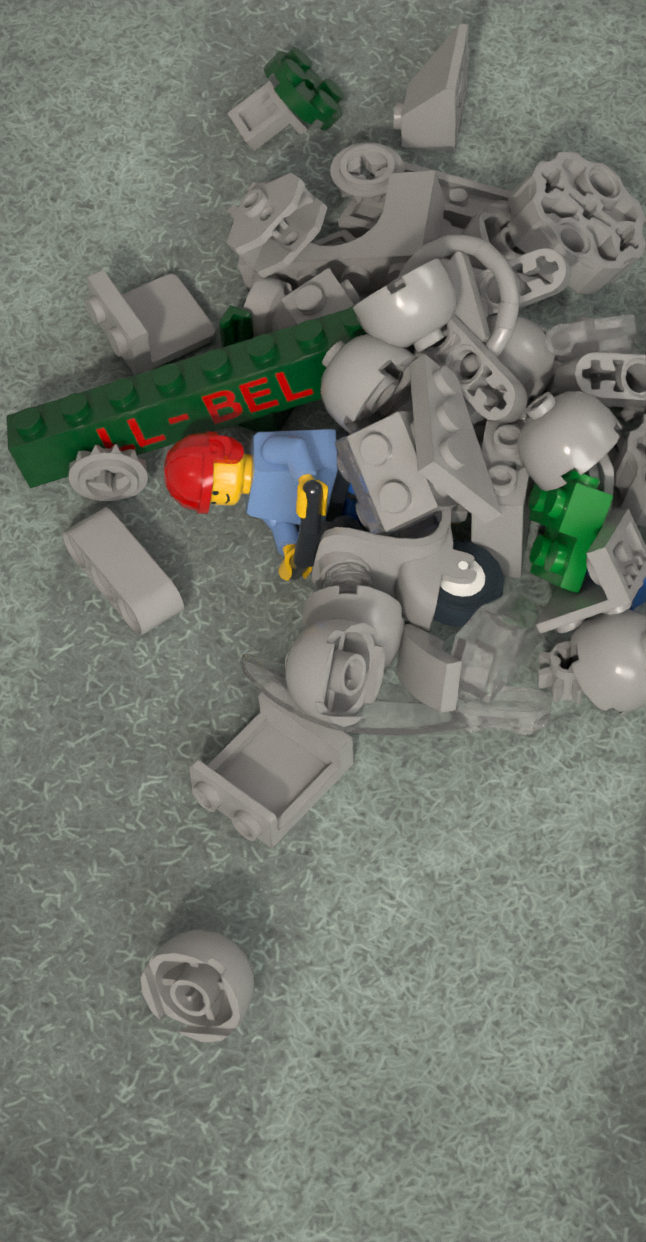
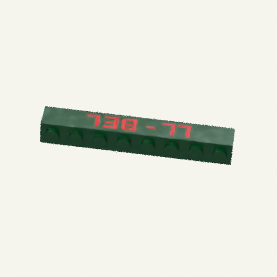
M351 306L342 311L306 320L300 324L275 332L258 335L252 339L227 347L210 350L207 353L176 363L166 364L128 378L118 379L93 389L73 393L64 398L35 407L25 408L19 412L6 415L8 450L29 488L69 477V463L76 460L78 451L92 452L95 445H99L103 449H110L116 444L120 451L135 450L137 456L173 445L189 434L206 433V431L215 432L321 399V378L326 370L322 361L330 348L339 341L347 344L353 338L367 333L357 320V315L353 310L354 306Z

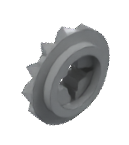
M372 142L354 144L340 151L333 159L330 168L332 186L338 187L342 198L354 196L358 204L364 198H372L378 203L382 195H386L390 173L404 172V163L400 155L386 145ZM362 166H365L366 171L374 175L372 180H366V177L361 175Z
M116 444L110 449H103L99 445H95L92 452L78 451L76 460L69 463V482L79 494L93 500L118 501L131 498L140 493L148 481L146 460L137 458L135 450L120 451ZM107 470H109L112 473H115V477H113L111 473H108Z

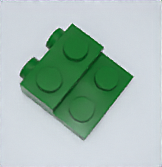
M570 470L561 475L567 484L549 491L541 490L535 484L530 493L528 507L531 512L528 519L546 527L543 535H539L532 545L529 556L532 566L529 573L556 586L579 593L587 571L586 553L603 527L613 495L597 490L600 483L599 479L585 474L580 475L577 471Z

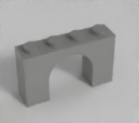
M436 171L390 173L383 212L378 222L366 234L341 245L321 246L309 243L288 267L269 276L291 284L294 291L329 268L339 283L348 279L356 291L380 290L388 286L394 279L398 278L407 261L423 245L440 237L445 200ZM263 181V182L266 183V184H268V183H270V182H272V181ZM239 257L238 267L247 290L250 292L254 283L261 276Z

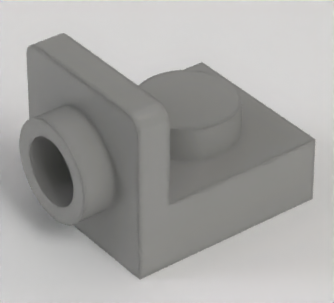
M270 80L227 113L245 142L253 151L257 150L289 124L300 135L307 130L300 117L274 91L275 85Z

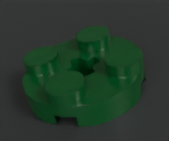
M293 47L288 53L284 51L277 52L264 66L267 79L274 73L279 81L274 91L303 121L311 125L318 119L323 122L320 130H329L342 117V108L339 103L345 98L344 93L331 79L325 78L323 80L311 69V60L297 47Z

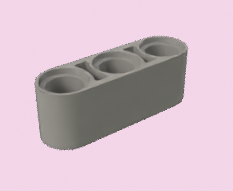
M103 508L62 532L64 544L71 557L136 635L142 636L184 611L183 600L176 586L109 508Z

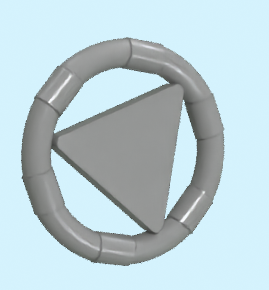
M470 235L442 236L423 245L407 261L398 278L436 258L440 260L455 253L445 266L456 290L454 314L498 358L515 330L520 306L517 282L506 258L489 242ZM468 254L475 256L494 274L499 287L500 303L492 335L486 320L488 304L485 298L479 294ZM445 324L440 328L443 336L447 337L448 329ZM413 345L406 347L418 358L423 355L422 352L417 353ZM475 353L463 358L460 365L463 377H469L477 373L479 360Z

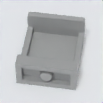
M271 682L258 695L260 713L208 765L196 760L189 767L192 795L203 808L210 812H215L218 809L231 819L233 826L246 839L255 841L258 838L270 848H273L342 777L354 762L353 741L350 735L334 724L324 722L304 713L289 693Z

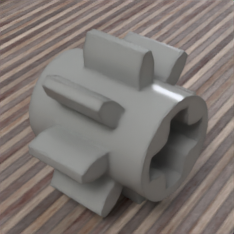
M557 639L551 653L546 651L539 653V668L541 670L538 671L537 686L538 688L549 687L553 694V702L555 703L562 699L574 700L577 704H580L581 696L584 692L574 675L572 663L579 660L577 653L578 644L570 647L571 641H562L561 639Z

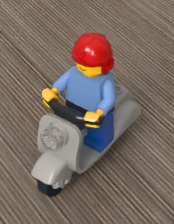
M411 383L402 397L385 416L377 411L366 421L372 425L390 416L412 399ZM333 429L258 432L252 437L249 454H244L243 445L233 437L218 436V432L206 431V433L187 435L176 442L167 452L164 462L165 485L171 498L183 508L195 510L196 514H208L210 504L235 505L240 500L241 495L245 494L246 513L251 517L261 518L272 530L278 553L284 555V559L278 568V574L285 581H289V579L296 580L302 576L306 579L312 571V581L319 590L329 586L340 585L339 594H356L357 586L371 587L385 592L401 604L402 615L410 624L429 633L433 619L444 625L456 627L478 625L491 617L501 601L504 575L499 562L487 550L471 542L453 540L451 525H459L460 522L466 520L468 510L456 502V506L453 508L435 511L397 529L398 538L361 531V526L368 522H381L348 442L347 436L350 435L349 432H339ZM296 524L300 525L299 532Z

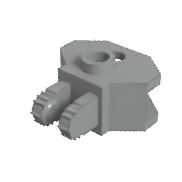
M288 173L268 184L263 181L259 185L253 182L247 188L248 193L241 200L239 207L233 204L227 210V213L234 222L226 243L262 278L288 267L320 232L325 218L327 206L314 197L306 189L305 183L293 173Z

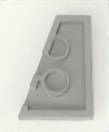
M424 353L409 364L418 472L487 525L501 516L502 513L461 392L460 382L450 368L439 366Z

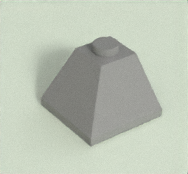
M459 24L408 83L404 102L396 103L394 129L401 130V147L455 152L468 90L469 24Z

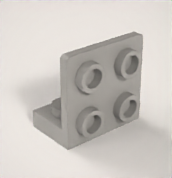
M629 508L611 514L586 553L589 575L584 577L579 593L557 587L535 623L539 633L556 629L558 633L568 632L579 627L588 617L600 613L609 615L620 614L631 607L632 601L639 588L644 584L643 581L646 577V545Z

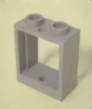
M487 421L481 452L502 515L486 525L472 514L471 543L487 550L499 562L504 576L521 578L531 521L528 519L531 512L528 507V501L535 482L529 476L520 460L518 437L522 425Z

